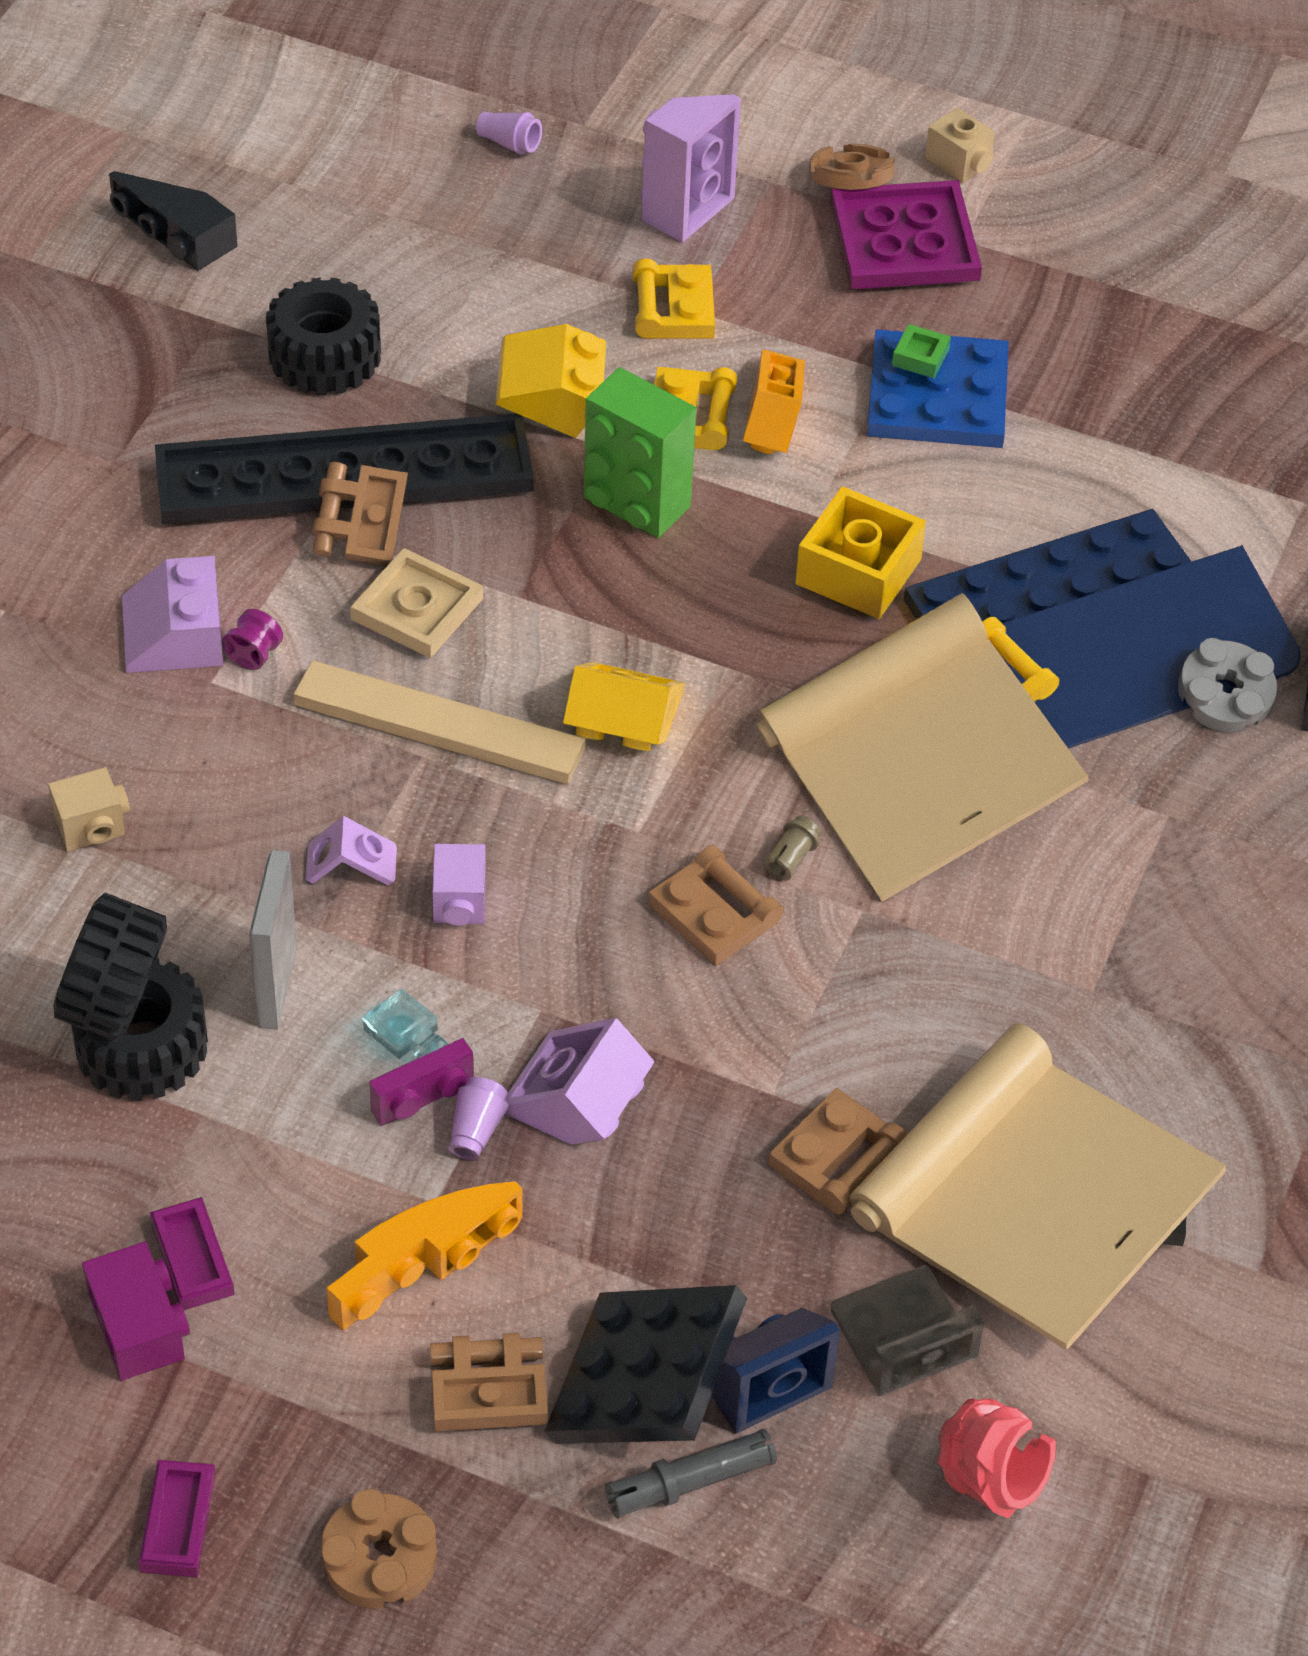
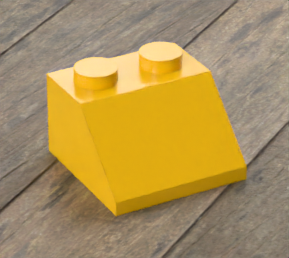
M568 324L505 335L501 340L495 404L577 438L585 427L586 398L604 381L606 341Z
M593 661L576 665L574 667L563 724L576 726L575 735L603 740L604 734L607 733L623 737V746L651 751L652 744L659 745L667 740L684 692L685 682Z

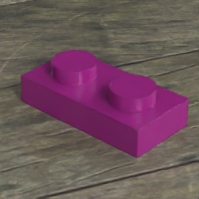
M461 1038L370 1080L371 1112L380 1126L396 1119L409 1118L418 1112L420 1108L436 1100L457 1095L458 1089L466 1085L468 1078L474 1077L473 1051L464 1038Z

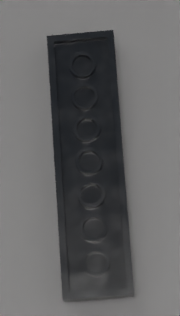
M517 413L155 444L162 524L318 511L322 503V497L318 494L320 482L323 478H326L330 462L345 464L347 466L345 480L358 482L361 465L408 473L403 503L534 491V476L523 416ZM341 501L340 508L354 507V501Z

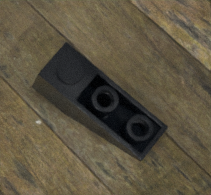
M117 171L109 173L110 202L114 210L120 216L127 217L139 226L145 235L149 238H155L168 248L174 257L184 260L195 270H201L238 247L235 213L208 193Z

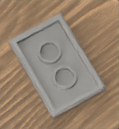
M271 850V853H268L249 936L258 1024H260V1028L278 1030L296 955L297 937L290 852Z

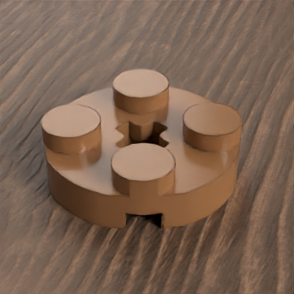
M374 1489L362 1490L353 1497L351 1502L344 1504L333 1514L323 1531L321 1539L322 1562L327 1572V1579L339 1596L356 1606L378 1609L384 1608V1603L395 1602L403 1598V1603L409 1601L426 1588L436 1570L437 1546L435 1524L417 1504L404 1497L388 1493L382 1494ZM379 1540L389 1542V1548L394 1552L391 1557L381 1554L376 1561L368 1558L369 1547L367 1545Z

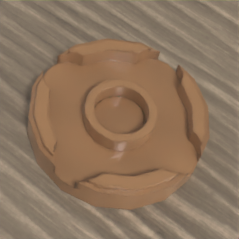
M852 143L844 145V151L833 152V147L828 146L813 153L809 159V174L812 180L827 187L847 190L868 189L881 186L892 180L895 175L894 157L889 158L890 153L885 149L872 145Z

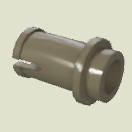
M797 816L795 819L786 822L783 826L784 835L770 855L764 859L766 870L776 878L785 869L781 878L784 881L790 880L808 851H814L820 844V828L814 821L804 816Z

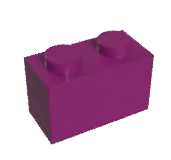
M146 1241L82 1262L87 1293L120 1381L185 1359L182 1337L190 1335L188 1321L181 1303L170 1304L166 1292L173 1290L168 1269L163 1258L153 1260Z

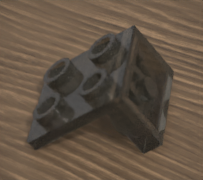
M926 1265L856 1291L831 1303L830 1311L878 1396L978 1357L984 1327L982 1317L974 1305L956 1312L931 1269Z

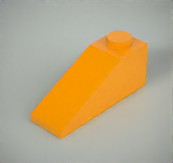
M762 349L743 434V442L750 443L754 450L766 454H774L776 451L787 453L802 404L805 360Z

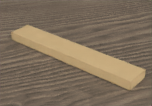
M314 660L311 661L293 694L294 706L569 785L585 751V738Z

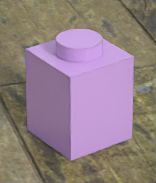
M435 844L433 871L434 923H449L458 926L485 924L486 844Z

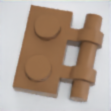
M330 462L327 476L320 482L318 494L322 497L319 517L313 520L311 534L315 537L312 552L319 556H331L333 541L344 540L347 541L345 559L388 566L393 560L408 473L361 465L358 482L345 480L347 471L345 464ZM341 501H354L351 522L338 520Z
M503 1333L502 1339L470 1341L469 1336H452V1342L430 1343L431 1366L454 1364V1369L432 1370L435 1432L547 1425L548 1405L545 1365H522V1360L543 1359L542 1337L520 1338V1333ZM504 1361V1366L471 1368V1363Z

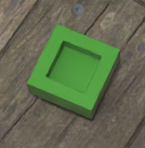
M908 324L893 352L892 366L935 379L949 351L951 336Z

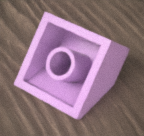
M215 556L166 559L122 595L126 673L223 666Z
M617 1018L550 1031L507 1093L505 1101L508 1103V1109L505 1115L570 1145L602 1141L609 1137L618 1127V1117L628 1102L636 1097L644 1087L643 1079L655 1061Z

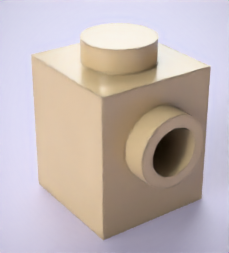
M957 107L929 126L925 159L963 184L976 174L983 173L991 165L994 157L995 131Z
M107 767L48 783L53 816L67 852L92 844H102L113 838L125 835L123 815L130 813L128 798L122 784L113 785Z

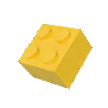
M842 486L799 544L795 584L880 620L922 559L926 520Z

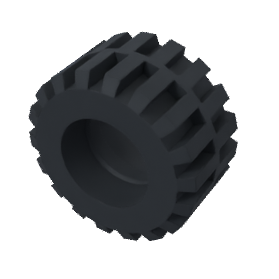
M321 277L311 278V281L306 283L302 280L293 283L292 289L284 288L278 293L279 298L272 299L269 304V311L266 312L269 362L276 377H282L284 384L289 387L296 385L298 386V391L304 393L316 391L317 395H327V392L335 391L336 394L346 392L348 387L355 389L363 384L362 379H370L375 374L374 368L379 367L381 361L380 314L378 313L376 301L371 300V294L365 289L358 290V285L350 281L341 283V280L338 278L321 280Z
M106 892L103 893L92 905L69 957L53 1004L54 1018L115 1042L126 1033L133 1019L167 931L166 916Z
M159 958L155 962L144 993L130 1023L154 1022L160 1024L158 1028L144 1034H124L115 1042L71 1025L76 1058L79 1061V1067L84 1077L90 1076L91 1084L98 1090L108 1087L109 1095L119 1099L124 1093L130 1094L132 1101H143V1095L153 1094L154 1099L165 1096V1089L172 1087L177 1091L185 1086V1076L194 1078L200 1070L199 1061H205L207 1054L206 1043L208 1042L201 990L199 987H195L194 978L188 972L180 974L179 966L170 961L164 966L160 965Z

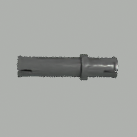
M763 1428L751 1435L670 1463L665 1459L652 1463L650 1470L615 1482L606 1483L605 1493L608 1504L616 1503V1506H613L611 1511L617 1519L660 1502L665 1506L678 1502L680 1495L766 1465L775 1464L777 1461L775 1446L773 1443L765 1445V1442L770 1440L771 1437L767 1430Z

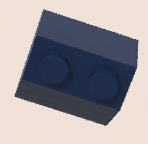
M800 1308L787 1315H773L764 1320L757 1329L738 1338H732L711 1396L735 1434L833 1387L840 1329L834 1321L807 1309Z

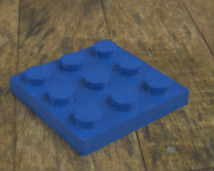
M875 330L867 429L868 437L1003 448L1009 341L951 336L949 351L934 379L892 366L893 352L904 332Z

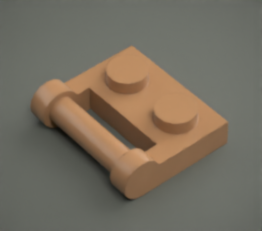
M714 844L705 847L697 855L695 861L648 893V905L715 967L772 928L784 913V907L773 897H764L726 862V855ZM711 877L716 879L752 913L743 918L714 892L705 881Z
M835 1088L769 1153L768 1165L830 1211L842 1214L851 1205L849 1197L853 1190L907 1135V1132L896 1123H886L843 1091ZM865 1139L873 1143L838 1180H829L827 1178Z

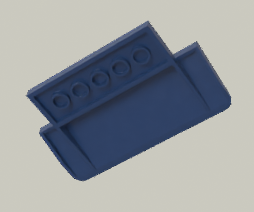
M1153 508L905 587L904 602L916 619L961 593L969 599L982 622L989 617H996L1006 627V634L1042 669L1049 668L1059 678L1057 689L1046 699L1035 701V704L1068 749L1191 708L1187 704L1185 697L1182 702L1179 696L1178 679L1188 656L1198 649L1201 642L1206 639L1217 638L1221 641H1233L1244 644L1257 652L1267 654L1274 663L1273 673L1276 679L1294 672L1300 661L1299 646L1243 545L1191 561ZM1006 662L1021 684L1024 683L1026 680ZM1226 679L1217 680V682L1223 684L1222 691L1226 693H1231L1234 688H1238L1232 681Z

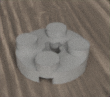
M1209 638L1201 642L1199 648L1186 659L1178 679V693L1182 702L1185 697L1187 704L1193 709L1191 715L1202 725L1221 732L1234 733L1243 731L1246 725L1254 724L1256 721H1258V724L1263 721L1275 701L1277 680L1273 673L1274 663L1267 654L1257 652L1244 644ZM1226 679L1232 681L1238 688H1234L1231 693H1226L1222 691L1223 684L1217 682V680Z

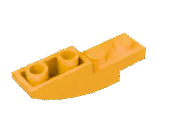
M513 1181L458 1190L407 1209L379 1224L354 1241L356 1266L327 1287L329 1317L344 1331L358 1319L365 1320L372 1316L379 1309L383 1300L398 1288H406L416 1282L426 1267L440 1280L444 1279L455 1269H465L473 1263L481 1249L497 1237L504 1238L508 1236L518 1226L522 1218L523 1188Z

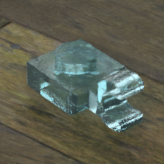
M402 988L363 1017L364 1031L398 1059L410 1051L418 1059L448 1045L440 1035L434 1033L438 1030L437 1017Z

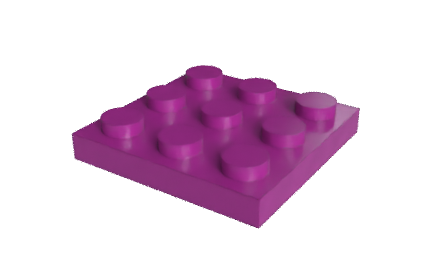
M959 180L888 184L855 190L831 189V206L851 289L981 280L982 265Z

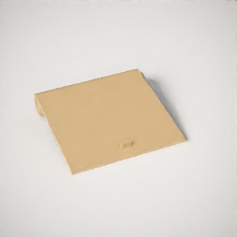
M963 593L760 710L759 713L762 721L756 723V727L769 749L778 745L881 902L1089 781L1088 775L990 642L977 611Z
M1014 1023L853 1190L849 1199L852 1205V1217L865 1230L870 1232L877 1230L1049 1340L1068 1350L1225 1174L1226 1165L1054 1066L1050 1049L1044 1039L1030 1027L1021 1023Z

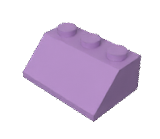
M730 94L671 98L658 110H654L648 115L643 126L645 134L644 156L642 159L643 189L641 191L643 222L683 243L735 198L740 97Z

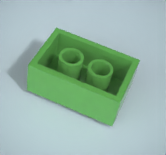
M618 367L586 398L584 498L591 501L595 506L604 508L628 521L633 527L642 529L660 538L691 507L696 407L635 374Z

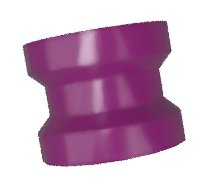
M247 609L238 618L237 628L230 629L223 637L222 646L229 658L237 665L245 669L258 670L268 660V651L275 650L282 642L283 632L276 620L269 614L258 609Z

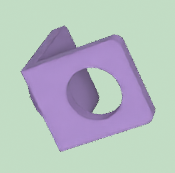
M342 816L308 844L305 880L314 884L341 862H344L386 885H390L395 881L397 846L394 842ZM331 841V848L327 857L319 864V857L323 848Z

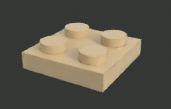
M403 548L350 607L351 620L422 655L432 658L483 600V585Z

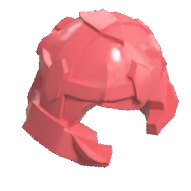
M973 1398L965 1401L960 1409L951 1418L945 1420L938 1435L940 1453L937 1463L942 1467L944 1478L953 1490L962 1494H969L993 1513L1009 1519L1016 1509H1023L1035 1501L1048 1482L1055 1460L1056 1441L1051 1436L1048 1437L1042 1434L1039 1439L1034 1438L1022 1451L1016 1443L1020 1437L1032 1429L1030 1418L1019 1409L1005 1406L994 1399L985 1398L977 1400Z

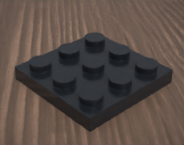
M737 1285L600 1292L544 1430L555 1444L695 1441L745 1306L746 1296Z

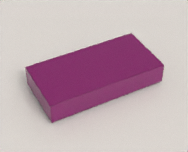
M202 1197L149 1212L151 1225L161 1254L168 1269L178 1303H181L183 1310L235 1295L231 1276Z
M157 1460L138 1563L140 1573L198 1578L216 1476L215 1464Z

